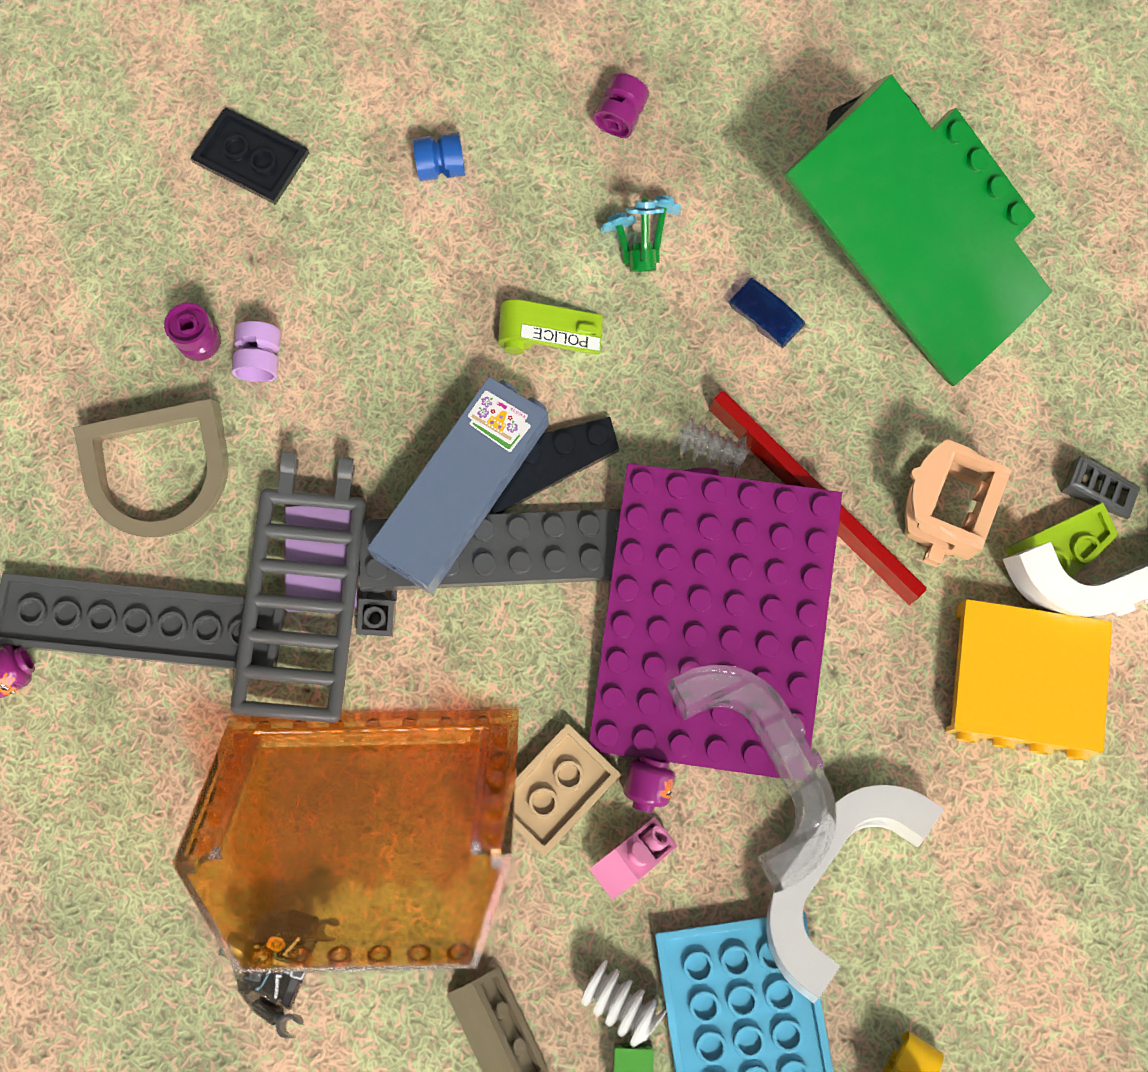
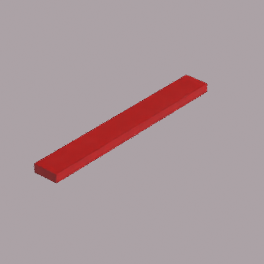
M721 391L713 399L709 411L784 484L826 490L725 391ZM841 505L837 536L908 605L912 604L927 590V587Z

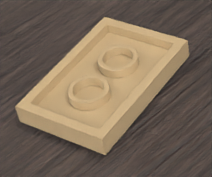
M567 724L491 805L530 844L546 857L621 774L577 731Z

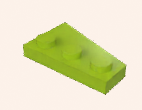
M1099 503L1005 547L1008 556H1011L1031 547L1051 542L1063 570L1073 578L1086 564H1090L1119 534L1104 503ZM1034 606V608H1035L1036 610L1043 611V610L1037 608L1036 606Z

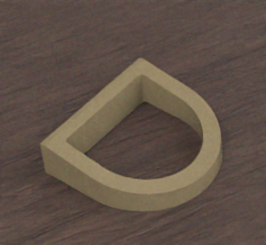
M211 398L73 427L87 496L97 513L106 522L120 531L141 537H166L179 534L202 521L221 498L227 482L229 461L220 403ZM199 420L206 454L207 471L204 485L194 502L178 515L161 521H144L126 513L116 503L110 493L102 442L107 439Z

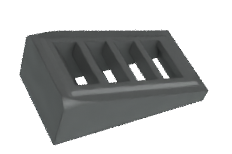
M1079 456L1072 461L1061 492L1090 505L1104 503L1108 512L1127 520L1130 518L1141 487L1100 464ZM1084 474L1089 475L1086 486L1081 484ZM1097 479L1102 481L1098 492L1093 490ZM1109 484L1114 486L1110 499L1105 497ZM1121 490L1128 492L1123 506L1117 504Z

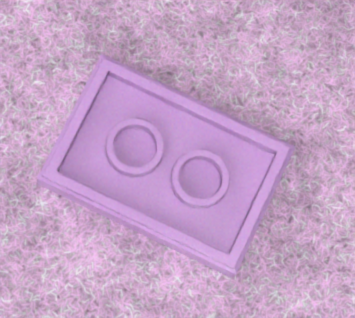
M310 506L285 507V525L349 531L352 511ZM285 539V560L345 565L347 545ZM285 574V595L341 600L343 579ZM358 580L354 609H358ZM286 610L287 612H301L297 610Z

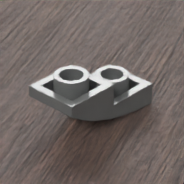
M386 589L368 592L361 591V599L358 600L356 634L393 636L398 590H392L391 600L383 594L386 592Z

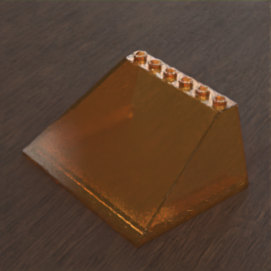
M519 709L341 713V718L336 723L231 715L173 859V865L235 972L267 973L478 968L512 862Z

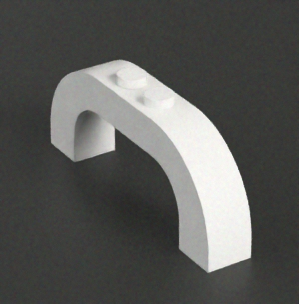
M1051 542L1031 547L1003 559L1016 588L1030 603L1043 611L1079 617H1093L1113 613L1114 617L1135 611L1136 607L1134 604L1142 600L1145 604H1148V562L1087 586L1078 583L1067 575L1057 558Z
M874 785L855 790L837 801L820 823L814 820L811 821L801 836V839L806 842L799 853L791 850L779 867L785 873L774 890L769 903L766 919L767 940L773 959L784 978L813 1004L820 998L840 968V965L820 951L806 933L803 923V908L808 895L846 840L860 829L883 827L897 833L912 845L918 847L944 811V808L926 796L894 785Z

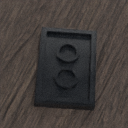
M225 107L190 159L194 164L276 205L306 160L309 150Z

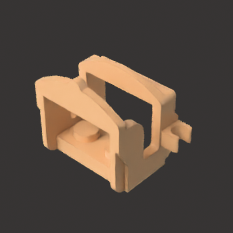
M947 439L929 453L920 467L914 468L910 472L913 483L908 491L905 502L904 517L906 529L904 534L907 538L928 547L923 562L937 567L938 563L941 564L944 555H956L969 560L982 550L1012 469L981 456L969 447ZM947 475L976 487L972 500L977 501L973 513H967L961 528L932 517Z

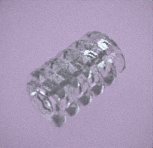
M692 412L686 418L673 449L680 444V455L685 456L693 449V461L697 462L703 455H706V467H711L716 461H719L718 471L720 473H723L730 466L732 467L731 477L737 478L750 450V447H746L747 436L742 435L735 442L733 441L734 430L732 429L724 436H721V424L717 423L711 430H708V418L705 417L697 425L695 424L696 413Z

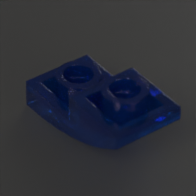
M753 278L729 300V304L734 311L755 324L760 334L782 349L806 325L805 321L792 308Z

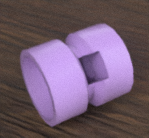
M247 321L237 324L234 346L238 351H235L233 354V376L245 381L271 382L276 380L279 359L275 354L280 350L281 339L279 328L259 321Z

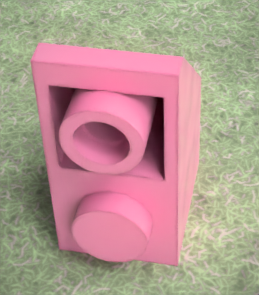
M654 816L589 870L613 900L645 876L671 853L677 845Z

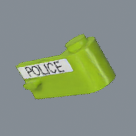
M506 300L501 303L498 345L509 354H522L524 350L529 349L533 344L589 354H600L603 315L525 300Z

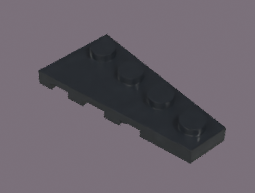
M611 417L543 433L491 508L492 513L502 514L505 510L518 503L521 504L532 498L535 494L553 487L571 475L581 472L619 452Z

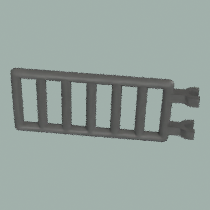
M282 452L278 489L266 488L260 493L230 710L236 715L336 723L340 720L367 504L363 498L351 497L355 470L353 459L339 458L335 495L294 491L299 459H296V453ZM273 503L352 511L349 531L271 523ZM268 538L347 545L345 565L266 558ZM264 572L343 579L341 600L261 593ZM259 607L339 614L336 636L258 629L256 624ZM254 643L334 650L332 672L251 664ZM249 679L330 686L327 708L246 701Z

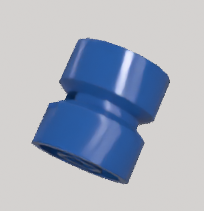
M459 132L441 134L439 140H435L432 136L413 138L419 182L436 180L442 173L447 178L465 176Z

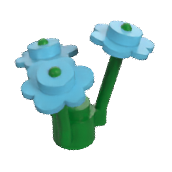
M657 195L655 199L643 198L642 200L635 201V207L625 208V211L630 214H641V243H633L632 250L629 249L624 227L635 224L636 216L627 217L626 213H614L607 218L608 223L603 224V227L600 228L601 233L617 231L623 252V264L630 265V272L656 271V263H660V245L666 213L680 214L682 207L679 204H674V198L666 195ZM659 213L652 248V243H649V214Z

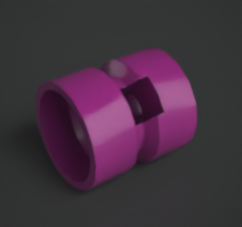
M614 74L604 91V97L600 100L593 115V121L601 131L622 139L631 136L638 122L639 114L643 111L649 98L647 86L629 74Z
M181 303L174 306L164 319L166 335L186 358L193 361H203L211 358L218 351L221 345L220 332L201 306L194 303Z

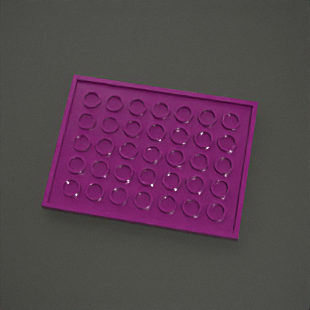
M627 463L589 744L597 752L635 758L647 755L650 756L649 759L656 761L662 759L670 763L807 782L843 492Z

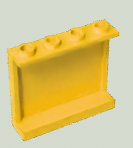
M969 599L959 603L956 609V619L961 621L951 725L945 727V732L956 734L955 740L961 742L978 743L979 738L992 739V746L999 748L1015 749L1016 743L1029 745V752L1052 755L1053 749L1066 751V758L1088 761L1090 760V755L1104 753L1112 621Z

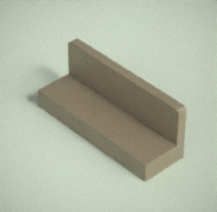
M499 966L447 994L483 1072H549Z

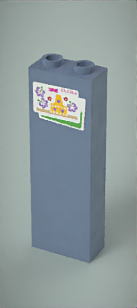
M488 377L367 548L372 558L432 595L548 427L549 415L546 407L535 398L530 397L526 399L519 395L510 383L504 380L498 382Z

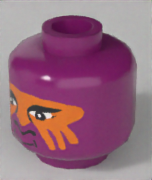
M10 644L0 647V698H4L24 688L32 680L35 666L32 658L23 647L16 648Z
M641 755L640 760H634L629 764L623 793L628 799L633 801L632 807L634 809L653 813L655 807H664L669 803L676 775L669 768L670 763L662 759L660 761L649 759L650 756Z

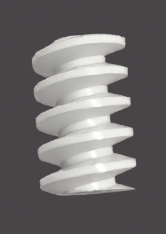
M605 960L585 986L581 1003L587 1006L596 1000L593 1014L600 1016L604 1012L609 1011L605 1024L612 1026L621 1021L618 1035L623 1037L632 1031L633 1035L630 1045L636 1047L649 1038L668 1010L665 1009L658 1015L654 1014L657 1001L652 999L643 1005L642 999L645 991L640 989L631 995L629 992L632 980L629 978L619 985L617 981L620 970L616 969L607 975L605 971L608 960Z

